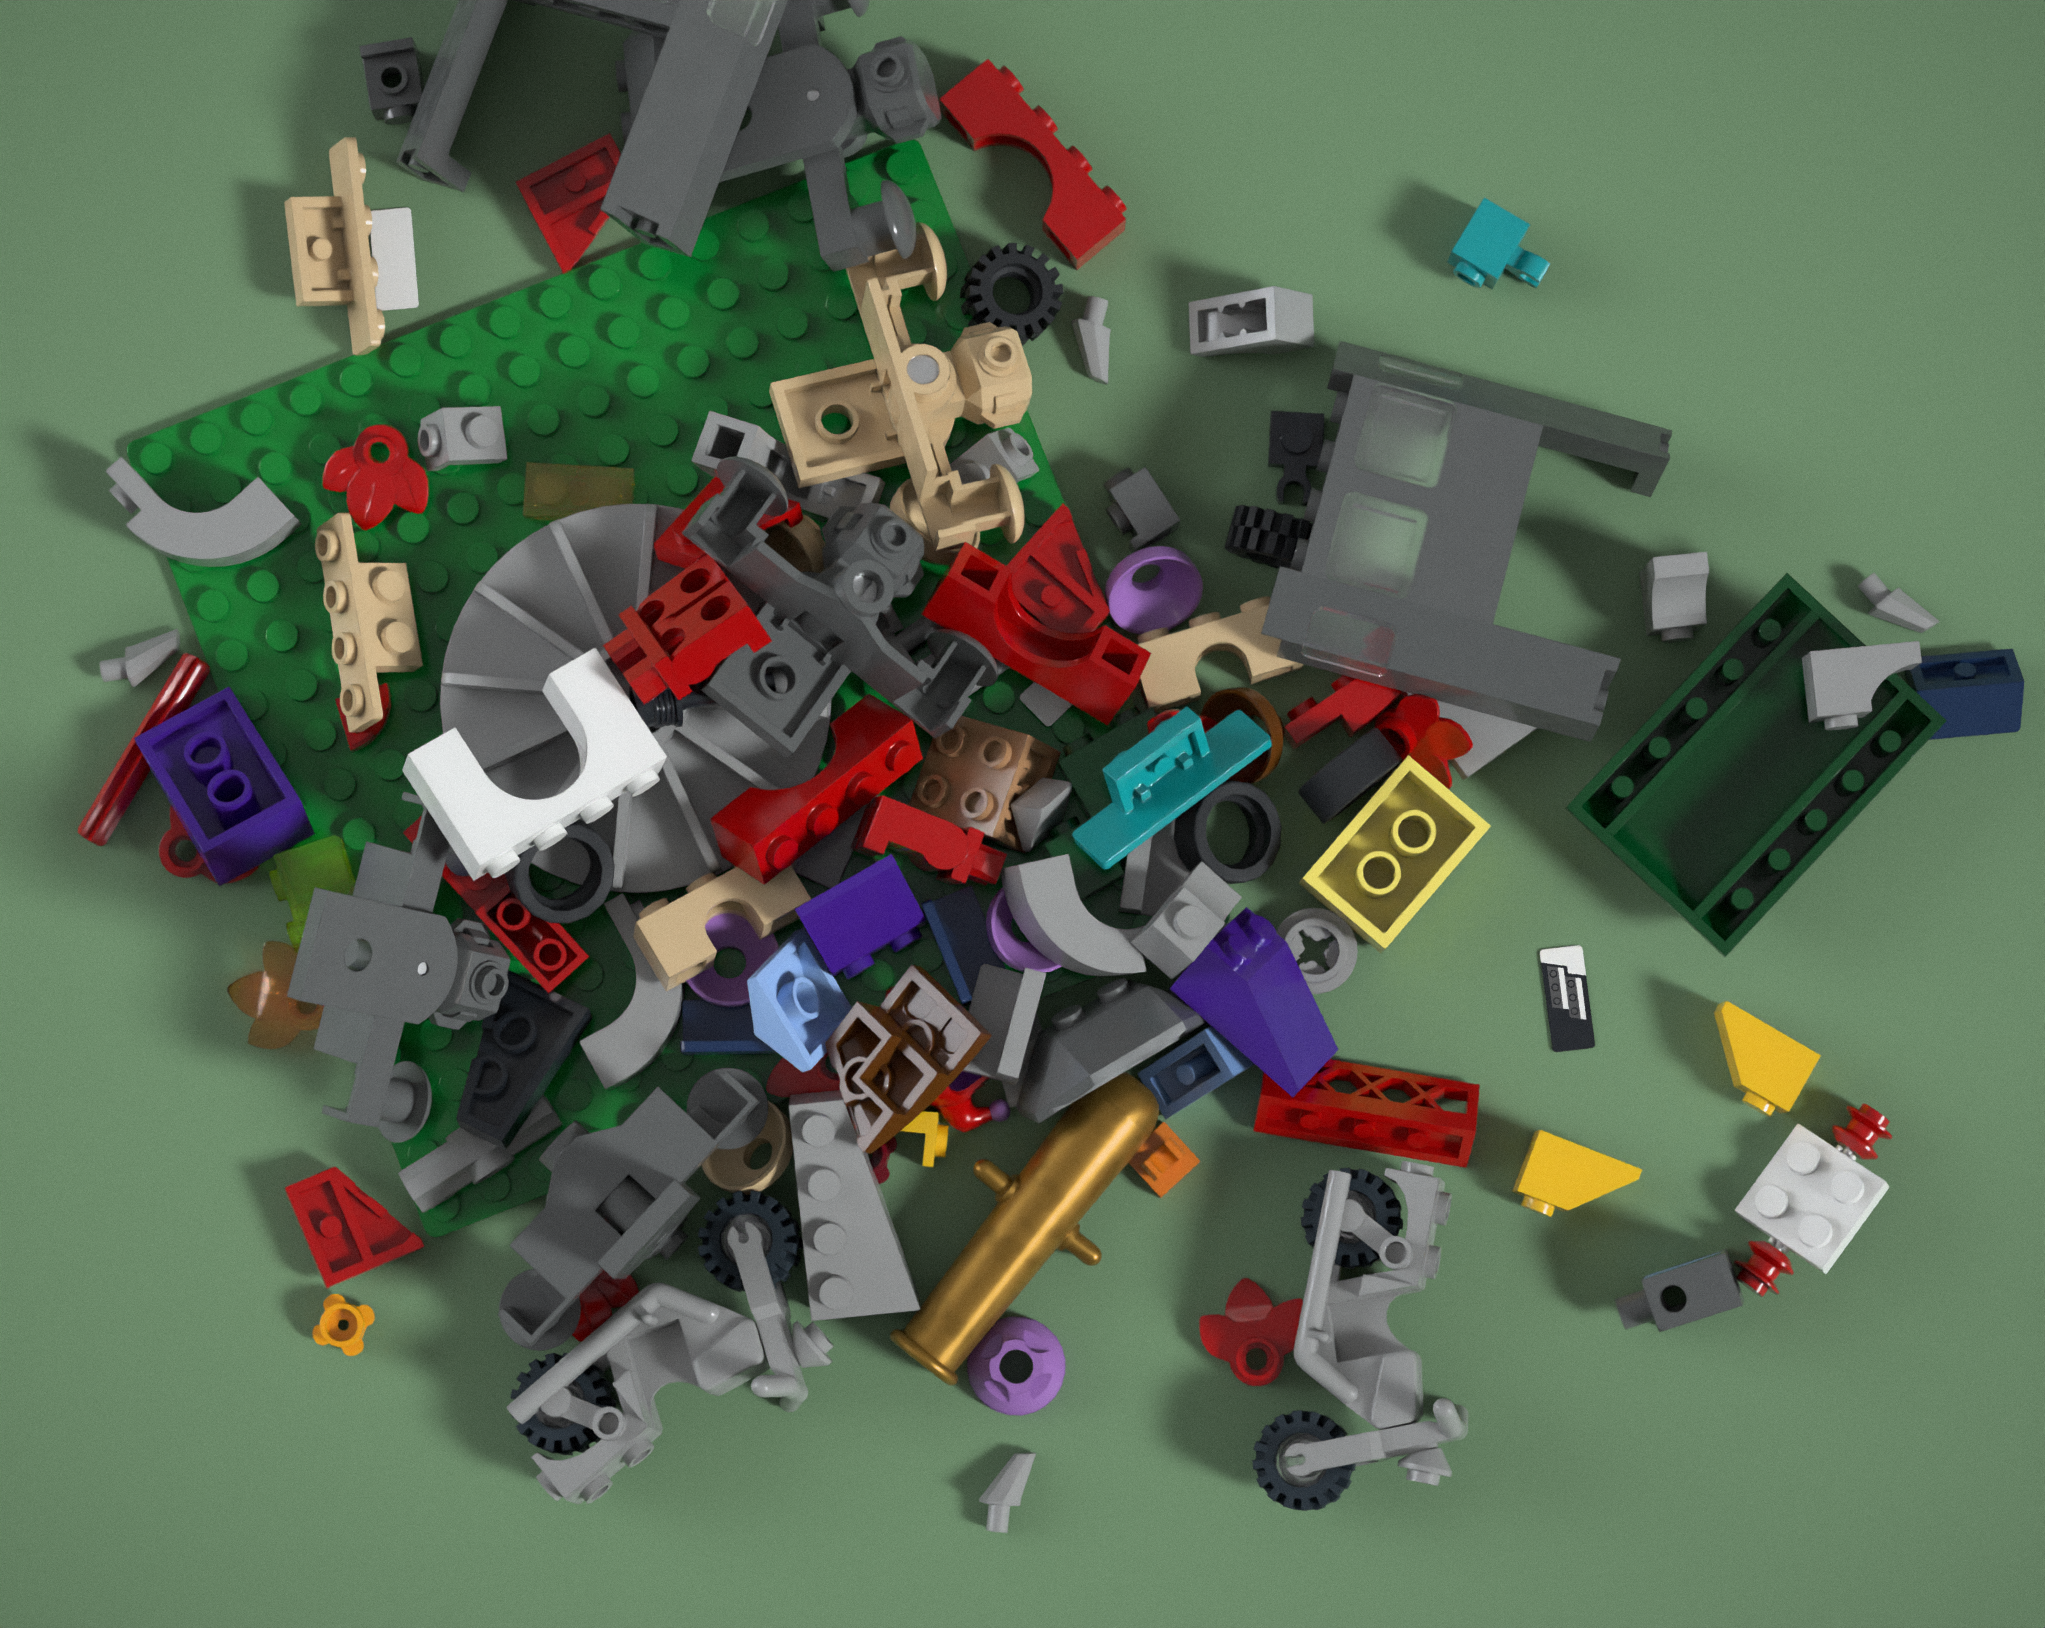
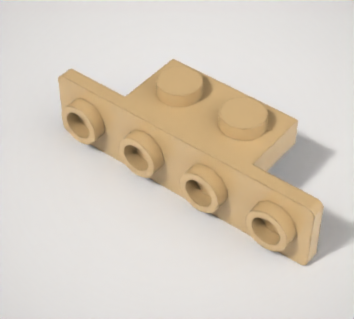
M344 137L329 150L334 196L290 197L284 202L296 307L347 305L353 355L357 356L368 354L380 346L385 332V321L381 309H377L374 288L378 283L379 272L377 261L373 256H370L368 236L372 230V214L370 207L364 204L362 184L366 177V163L363 154L358 153L356 137Z
M337 513L317 528L315 551L322 563L325 582L323 601L326 610L330 613L333 631L332 656L338 664L342 687L340 706L347 718L349 732L356 733L364 731L383 718L376 672H414L422 667L423 663L406 563H358L350 513Z

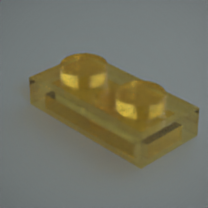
M527 462L523 516L525 519L560 520L578 512L603 506L633 504L634 468Z

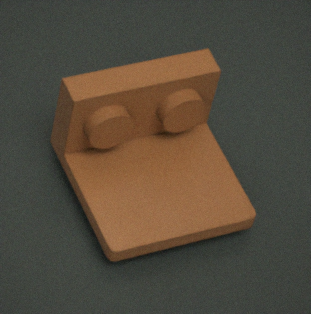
M960 716L951 730L937 738L933 737L909 806L954 823L960 828L970 826L985 832L984 837L1008 849L1025 853L1026 851L1022 849L1011 804L1041 778L1052 779L1061 752L1028 734Z

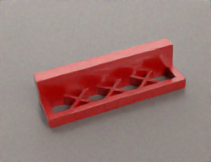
M1330 1059L1292 1097L1263 1072L1253 1132L1467 1168L1476 1133L1480 1085ZM1335 1080L1348 1081L1358 1090L1351 1094L1336 1092L1329 1083ZM1388 1089L1401 1090L1411 1100L1405 1103L1390 1101L1382 1092ZM1442 1098L1465 1101V1114L1443 1110L1436 1101Z

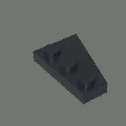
M508 970L507 974L508 989L501 998L497 1013L484 1018L482 1021L483 1034L476 1058L472 1059L456 1117L461 1129L504 1150H507L592 1020L589 1008L554 991L548 993L541 985Z

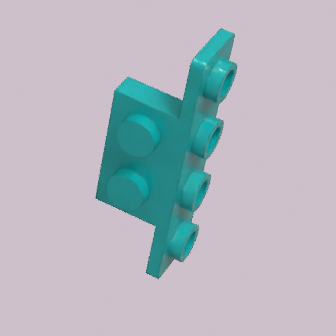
M1186 706L1172 718L1161 722L1153 732L1129 750L1118 754L1110 764L1102 769L1112 803L1072 833L1075 843L1101 868L1109 869L1272 746L1270 736L1241 710L1234 711L1205 733L1201 718Z

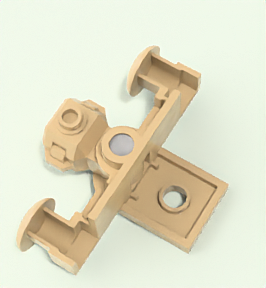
M916 222V245L910 257L902 258L898 250L895 249L870 256L867 263L846 268L874 359L772 382L769 393L799 488L907 463L935 554L961 548L964 542L972 545L975 533L1001 527L1005 538L1012 544L1022 534L1025 517L1021 492L1011 473L1002 465L992 464L990 478L962 485L958 470H951L944 447L950 437L955 418L963 417L976 424L986 423L993 429L1020 423L1032 396V375L1018 332L1007 326L998 328L991 322L966 327L951 351L942 352L928 344H911L900 309L901 289L923 284L930 299L936 301L942 296L947 281L945 255L938 237L928 225ZM830 413H840L849 419L852 427L846 433L833 434L824 428L821 420Z

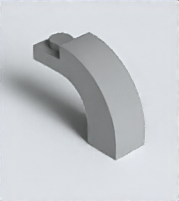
M709 411L691 460L692 463L707 474L719 478L717 465L721 460L733 456L751 459L766 467L779 479L787 493L788 499L800 502L803 516L806 515L811 519L821 522L828 521L834 511L840 506L857 507L861 503L878 504L886 484L879 477L861 473L799 488L785 444L768 435L757 425L713 411Z
M122 457L106 470L107 474L116 482L109 490L130 514L137 508L141 509L126 526L154 550L182 563L205 567H223L250 561L275 548L302 525L259 477L226 505L209 512L192 513L178 510L165 503Z
M1069 854L1001 869L1002 885L1013 918L1031 944L1048 959L1071 971L1099 977L1119 976L1146 971L1144 960L1148 958L1131 943L1144 926L1132 929H1117L1107 926L1093 917L1085 908L1077 893Z
M623 893L604 903L633 957L636 968L634 995L627 1009L617 1020L579 1041L604 1088L608 1091L619 1087L642 1073L663 1052L678 1025L683 1008L682 1000H684L685 982L667 992L663 988L633 938L636 921L640 920L639 913L644 909V906L640 900L630 904Z

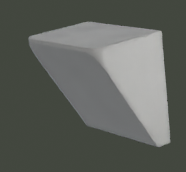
M1041 778L1011 804L1023 851L1030 852L1050 835L1048 833L1050 830L1062 823L1072 791V784L1070 782Z

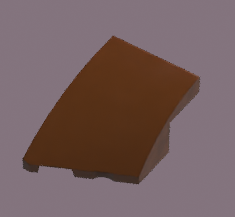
M911 964L880 1006L857 1001L825 1043L832 1067L839 1074V1089L844 1104L851 1107L860 1134V1138L856 1139L858 1147L865 1153H873L911 1123L956 1079L992 1036L923 967Z

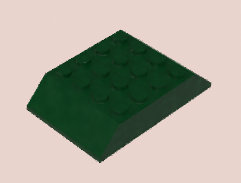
M1788 573L1743 617L1565 807L1571 815L1723 957H1726L1947 721L1895 673L1884 679L1878 686L1871 699L1872 712L1863 718H1857L1858 727L1825 730L1824 721L1809 723L1802 658L1810 651L1866 645Z

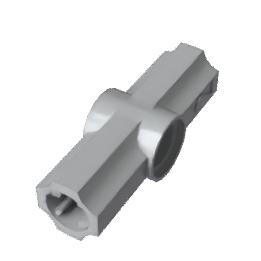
M543 1093L507 1150L464 1129L458 1128L445 1138L446 1143L406 1167L398 1174L414 1202L425 1213L449 1199L473 1182L476 1185L496 1174L516 1159L514 1155L563 1124Z

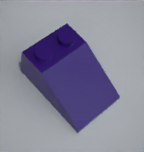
M230 687L134 738L219 887L315 834L300 798Z
M892 854L795 908L796 913L832 976L835 977L843 972L847 980L875 965L876 963L871 955L890 945L894 953L921 939L923 936L919 928L927 924V920Z
M1247 907L1209 942L1170 988L1292 1097L1339 1050L1288 943L1276 933L1274 926L1267 919L1255 915Z

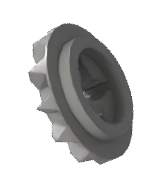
M1307 908L1291 914L1280 924L1276 933L1288 943L1296 961L1305 950L1302 943L1303 939L1299 932L1302 931L1305 937H1309L1314 943L1322 939L1325 941L1331 936L1334 941L1328 944V948L1323 953L1326 960L1325 964L1329 969L1327 972L1322 965L1318 966L1313 960L1306 964L1304 962L1301 963L1299 968L1312 994H1322L1336 989L1348 979L1356 964L1358 950L1352 929L1334 912L1322 908Z

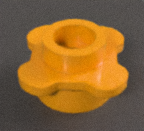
M340 1294L328 1296L323 1303L325 1311L321 1316L320 1324L316 1325L312 1331L315 1342L322 1346L331 1344L340 1347L347 1356L358 1355L364 1349L362 1338L366 1328L375 1321L373 1309L365 1304L360 1306L350 1304ZM341 1320L348 1321V1329L341 1330L339 1322Z

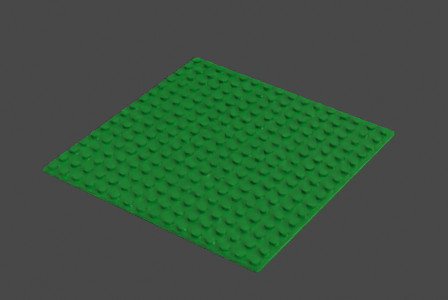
M913 139L894 144L845 163L850 194L858 202L859 207L881 201L882 180H890L896 183L908 198L915 222H922L928 225L938 237L947 266V281L942 296L938 300L932 301L923 284L901 289L900 309L911 344H928L942 352L951 351L961 336L963 329L969 327L968 323L972 319L971 314L963 316L961 306L966 300L965 298H960V290L966 283L964 278L971 268L921 144ZM807 179L705 218L691 257L640 243L573 269L565 274L552 277L380 344L379 347L368 354L357 356L354 354L133 440L128 444L126 451L131 466L160 498L173 508L192 513L216 510L233 500L259 477L302 524L272 550L243 563L223 567H205L182 563L167 557L207 664L210 666V672L218 692L227 687L231 688L300 798L314 830V835L280 853L306 920L315 887L353 895L366 841L411 852L413 844L403 832L422 816L424 808L420 804L401 800L403 792L418 795L402 769L409 753L443 734L440 709L441 677L449 640L462 608L472 594L473 589L497 561L532 533L557 519L560 520L578 512L622 504H657L685 510L714 478L691 462L709 411L757 425L768 435L785 444L769 393L772 382L874 359L846 268L833 272L820 255ZM501 406L507 452L506 460L491 464L449 465L439 471H427L425 457L420 453L418 447V432L421 427L422 418L441 408ZM1028 410L1023 414L1020 423L993 429L986 423L976 424L963 417L955 418L950 437L944 447L949 464H951L987 434L1008 427L1014 433L1022 436L1031 447L1033 452L1032 459L1038 466L1039 471L1032 477L1017 483L1023 499L1025 517L1020 538L1015 543H1009L1001 527L980 532V542L977 549L1005 566L1062 503L1065 505ZM830 413L821 420L824 428L833 434L846 433L852 427L849 419L840 413ZM387 424L402 433L408 445V457L420 464L426 472L429 487L427 506L422 514H417L394 504L392 510L383 521L369 530H362L351 516L358 563H406L423 666L414 672H376L378 685L384 683L389 685L391 692L390 714L385 727L377 738L366 747L352 752L335 699L340 698L342 687L338 664L332 656L333 631L330 613L326 610L323 601L325 582L322 563L315 551L317 528L337 513H349L347 491L336 492L323 488V472L327 461L337 450L354 446L359 434L369 426ZM376 442L371 447V454L374 459L386 461L389 458L390 451L386 444ZM907 463L866 473L879 477L886 483L878 504H884L889 509L890 502L897 489L907 479L911 478ZM812 519L819 526L822 539L825 542L822 528L827 523V520L821 522ZM920 560L924 575L912 593L906 598L893 597L891 605L903 626V629L894 633L895 635L923 617L922 612L938 581L949 565H938ZM1110 614L1097 627L1098 629L1106 625L1116 631ZM927 640L908 652L915 663L932 654L928 648ZM1012 668L998 675L995 684L983 686L968 696L971 702L961 715L1028 734L1060 751L1061 754L1058 761L1066 757L1062 749L1076 739L1090 733L1093 739L1096 740L1113 730L1110 724H1104L1074 705L1070 706L1051 726H1046L1020 700L1021 694L1034 681ZM851 671L831 699L830 724L867 694L873 695L900 713H904ZM1138 684L1113 718L1134 706H1137L1140 713L1147 710ZM914 721L913 724L923 759L879 794V796L884 795L906 805L910 803L933 736ZM830 724L826 746L816 775L829 764L836 750ZM1057 762L1052 779L1066 781L1058 768ZM1071 791L1062 823L1074 816H1077L1079 822L1083 823L1088 820V817ZM1049 835L1034 849L1025 853L1008 849L986 837H983L981 844L1006 853L1007 856L1002 868L1049 858L1044 850V846L1052 841V838ZM889 848L885 849L884 855L871 857L854 851L840 883L892 854L921 910V902L929 899L935 901L972 886L985 919L987 918V911L991 900L1003 887L1000 874L995 885L987 883V885L983 886L968 879L966 884L949 885L936 880L938 871L921 870L913 865L907 855ZM1127 855L1118 861L1123 872H1125ZM532 863L529 865L528 875L531 885L538 894L544 897L559 899L572 894L581 886L550 874ZM732 867V868L728 869L727 871H725V872H723V873L717 875L716 877H719V876H721V875L727 873L728 871L734 869L735 867ZM797 875L811 899L829 890V888ZM442 876L432 913L446 917L450 925L457 918L484 923ZM1123 879L1082 902L1088 912L1098 921L1117 929H1132L1145 926L1153 917L1119 912ZM688 886L668 891L623 894L627 897L630 904L640 900L644 908L663 898H667L669 903L688 894L686 891ZM610 891L604 903L621 895L622 893ZM604 903L588 917L572 923H560L589 957L552 991L589 1008L592 1015V1020L544 1092L563 1125L514 1155L516 1159L496 1174L476 1185L473 1182L449 1199L435 1206V1208L423 1213L415 1203L423 1227L429 1236L441 1237L547 1195L552 1172L539 1161V1158L570 1124L577 1120L590 1133L620 1126L657 1087L687 1113V1100L690 1091L702 1076L715 1069L736 1068L749 1073L761 1084L767 1096V1101L777 1104L787 1100L790 1097H780L766 1091L768 1077L783 1057L780 1054L683 1055L680 1053V1041H683L682 1008L676 1030L658 1058L633 1079L611 1091L606 1090L579 1041L610 1025L627 1009L636 987L634 960ZM1230 914L1224 920V926L1228 923ZM1013 918L1011 922L1013 934L1020 941L1029 942ZM800 919L773 933L778 948L796 930L804 927ZM928 922L919 928L923 937L908 947L894 953L889 945L871 955L876 964L848 980L843 972L834 977L851 1007L857 1001L880 1006L885 1000L887 989L898 983L911 964L923 967L961 1004ZM486 925L490 939L499 941L511 960L509 970L541 985ZM726 948L716 954L713 967L721 977L735 978L743 973L746 967V960L740 951ZM1004 963L1007 970L1024 974V972L1009 967ZM1064 967L1057 968L1051 972H1045L1046 977L1040 999L1097 976L1077 973ZM685 981L684 1000H703L692 991ZM970 1004L964 1007L968 1012ZM429 1017L420 1024L404 1022L394 1065L403 1061H410L419 1065L428 1076L432 1091L430 1113L424 1126L413 1138L401 1143L391 1142L402 1170L446 1143L445 1138L460 1128L456 1117L472 1059L476 1058L483 1034L481 1027L483 1019L466 1022L459 1030L431 1024ZM828 1055L825 1061L826 1068L831 1072H837L832 1067Z

